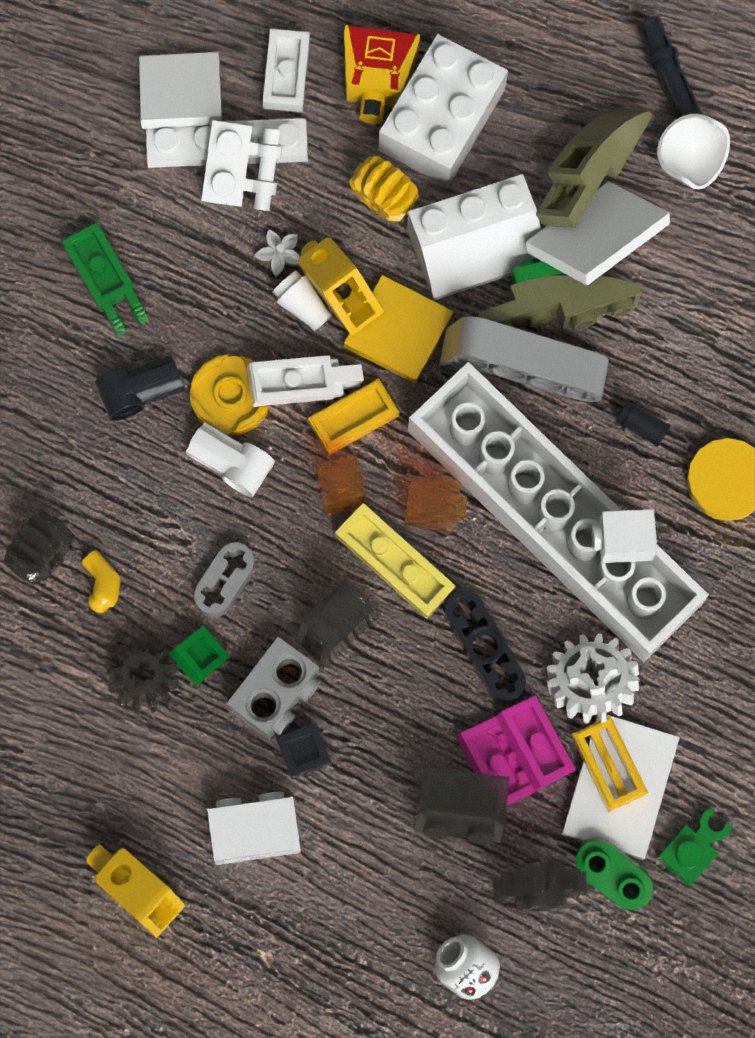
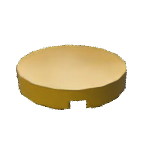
M229 354L219 355L205 362L194 374L190 389L191 407L202 425L207 423L227 436L243 435L255 429L264 420L270 405L257 407L252 405L247 373L248 364L254 362L252 359L244 356H229Z
M725 438L711 441L699 449L689 465L686 483L690 498L704 510L705 514L714 519L733 521L746 518L755 511L754 447L741 440Z

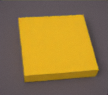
M382 275L372 293L384 310V313L353 336L349 334L344 342V348L416 384L453 318L454 311Z

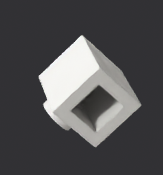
M654 509L602 511L598 525H592L593 551L600 550L601 563L653 560L657 553Z

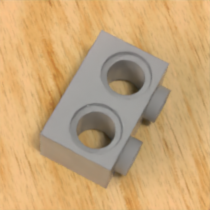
M277 637L227 702L228 711L268 741L274 733L281 736L295 718L291 711L298 701L302 699L304 702H307L319 687L321 682L316 679L319 675V666L280 637ZM287 665L296 666L302 673L300 679L293 684L281 682L277 674L282 667ZM266 698L275 703L276 709L271 716L260 718L254 715L252 706L259 699Z

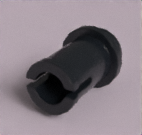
M627 401L615 422L622 425L620 428L622 431H625L627 428L654 444L655 447H658L671 425L639 407L641 403L638 401L635 404Z

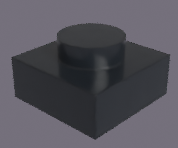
M316 723L276 738L291 780L331 765V760Z

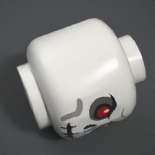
M463 934L450 938L440 946L437 952L435 963L436 976L442 984L460 998L467 1000L480 998L492 989L498 978L500 969L498 957L475 936Z

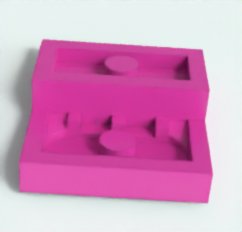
M536 695L501 711L497 716L465 730L455 737L495 813L576 770Z

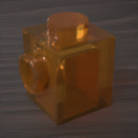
M411 475L405 526L454 532L456 520L464 521L467 505V496L460 495L461 482Z

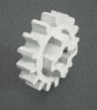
M584 634L580 635V644L576 646L568 640L564 642L565 654L555 651L552 654L554 665L547 666L549 695H554L556 708H562L567 705V717L573 718L578 712L583 713L584 723H589L592 715H598L602 723L606 722V713L612 711L617 716L622 715L621 703L632 705L634 703L632 691H639L637 661H632L631 650L626 648L619 651V640L616 638L611 640L609 644L603 643L602 634H597L594 642H588ZM588 671H592L593 678H596L598 686L594 685V681L590 678Z

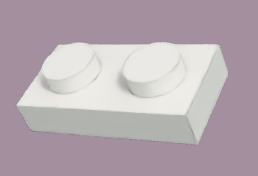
M270 29L263 109L303 112L310 32Z

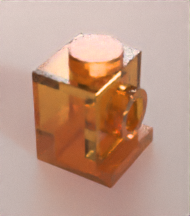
M356 454L315 464V478L326 516L359 508L362 503L366 505L364 483Z

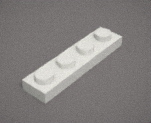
M306 118L225 121L252 125L251 142L263 143L264 128L281 130L278 146L282 147L281 159H277L276 163L308 162ZM211 125L146 129L148 168L206 166ZM249 155L248 164L260 163L261 156Z

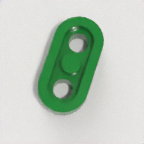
M589 838L579 846L576 852V868L581 877L623 909H640L649 902L653 893L651 876L645 868L605 838ZM594 856H601L606 863L602 868L596 869L589 864V860ZM627 883H635L640 889L635 895H628L623 891V887Z

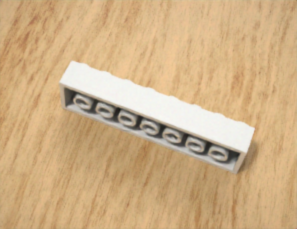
M469 362L409 417L408 432L643 662L709 596L658 545L657 553L652 561L601 563L600 550L593 551L592 525H598L602 511L622 510Z

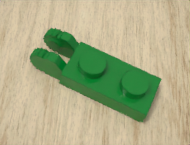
M97 222L61 240L64 250L100 312L104 311L118 337L126 333L125 324L113 307L118 302L126 299L134 319L140 325L149 321L145 310L135 295L136 290Z

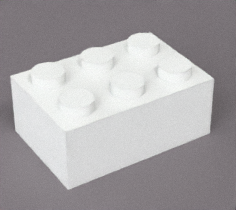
M437 34L379 131L378 150L449 187L504 93L508 70Z

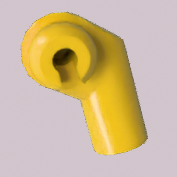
M94 550L83 559L81 564L95 579L93 594L89 596L88 604L93 611L105 613L110 607H114L118 601L121 579L98 550Z

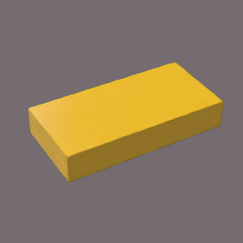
M378 378L310 416L308 423L328 456L397 418L400 412Z

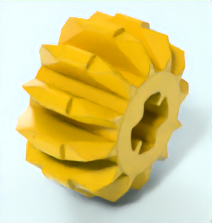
M368 156L355 169L354 175L349 180L352 192L359 197V201L388 221L400 222L405 215H408V211L414 208V203L419 198L417 187L410 181V178L403 174L399 168H396L389 161H385L379 156Z

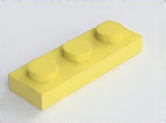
M364 503L335 532V537L426 619L455 590L456 586Z

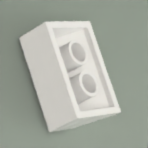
M523 174L408 211L407 232L433 301L510 276L512 269L516 268L519 263L536 258L527 253L526 241L540 232L541 227L536 216L537 209Z

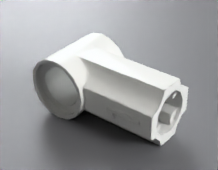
M207 423L198 428L186 450L189 457L220 474L230 487L248 497L255 495L275 463L274 459L260 448L246 442L242 445Z

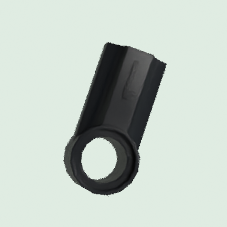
M171 355L132 370L129 368L111 370L98 377L95 382L111 421L130 418L144 409V405L184 391L180 374Z

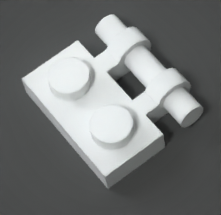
M212 120L201 201L242 207L244 191L256 193L254 209L269 211L271 196L276 195L277 183L273 181L276 160L281 159L282 147L278 146L281 130L264 128L263 143L251 142L252 125ZM249 155L261 156L258 179L246 178Z

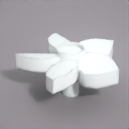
M268 229L266 241L269 247L260 249L254 257L262 261L272 260L271 271L275 278L283 271L285 264L292 267L299 266L297 262L300 256L293 250L297 244L298 234H289L281 241L275 232Z

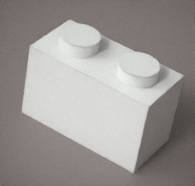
M271 792L259 795V802L242 804L241 798L216 801V808L207 809L215 864L221 865L301 853L293 797L284 798V792Z

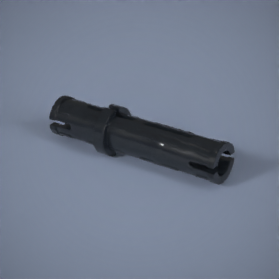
M654 16L642 21L641 24L637 25V30L650 56L647 61L652 69L655 68L677 119L689 114L703 115L678 60L679 51L676 46H672L668 39L661 18Z

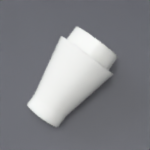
M297 270L285 278L272 292L279 299L276 303L309 325L314 332L332 316L307 276L302 277Z

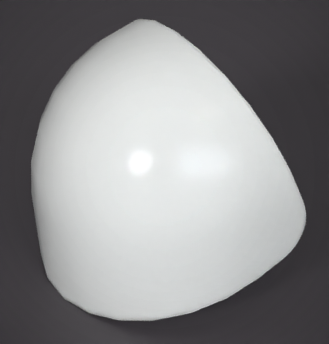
M701 114L682 116L674 120L661 135L657 149L659 163L664 171L677 181L694 189H703L718 177L725 165L730 148L729 132L722 123Z

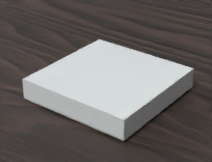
M219 52L139 56L142 129L212 125V120L222 121Z

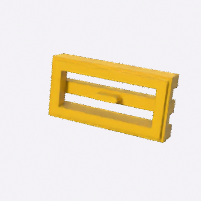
M611 716L606 719V722L602 723L599 721L571 735L608 813L648 794ZM606 729L635 789L634 791L628 793L599 731ZM588 736L591 737L619 795L616 799L613 798L585 740Z

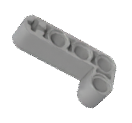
M468 316L459 319L446 329L438 369L447 375L454 376L469 362L478 372L489 373L572 399L598 402L603 397L609 359L602 354L488 319Z

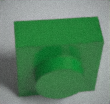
M204 625L169 653L195 686L230 658L228 653Z

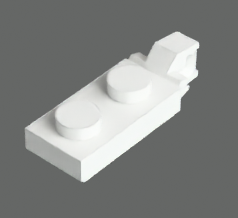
M330 355L251 362L247 366L253 407L331 400L336 397H342L344 389L360 387L361 382L364 381L361 364L339 366L338 359H330Z

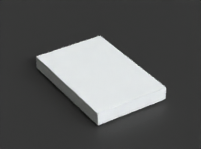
M607 182L596 191L575 228L548 225L526 241L527 253L587 286L670 224L669 212L611 182Z
M596 715V719H595V722H594V723H597V722L600 721L598 715ZM611 716L648 794L608 813L583 761L561 835L582 842L593 837L605 838L628 856L644 860L680 737ZM606 729L599 731L628 793L634 791L635 789ZM590 737L588 746L613 798L616 799L619 795Z

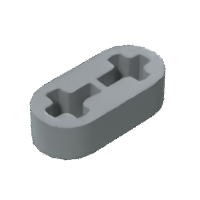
M239 542L225 545L218 552L197 584L194 591V600L198 610L204 616L218 618L225 615L250 579L255 568L254 556L246 545ZM238 554H242L243 564L246 567L243 570L241 568L234 569L229 578L224 576L229 569L226 558L228 556L235 558ZM220 582L225 584L220 592L221 599L224 602L221 605L214 602L210 607L206 606L207 601L203 593L206 590L214 592Z

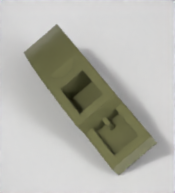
M614 109L606 112L588 123L568 142L547 172L554 184L536 213L542 225L576 227L604 177H617L652 117L650 111Z
M568 275L542 277L510 285L508 303L477 312V317L514 328L530 324V327L535 328L551 322L553 316L557 315L562 330L572 326L575 330H579L593 325L599 317L612 314L613 317H620L632 312L635 306L638 305L643 291L640 284L606 276H599L587 286Z

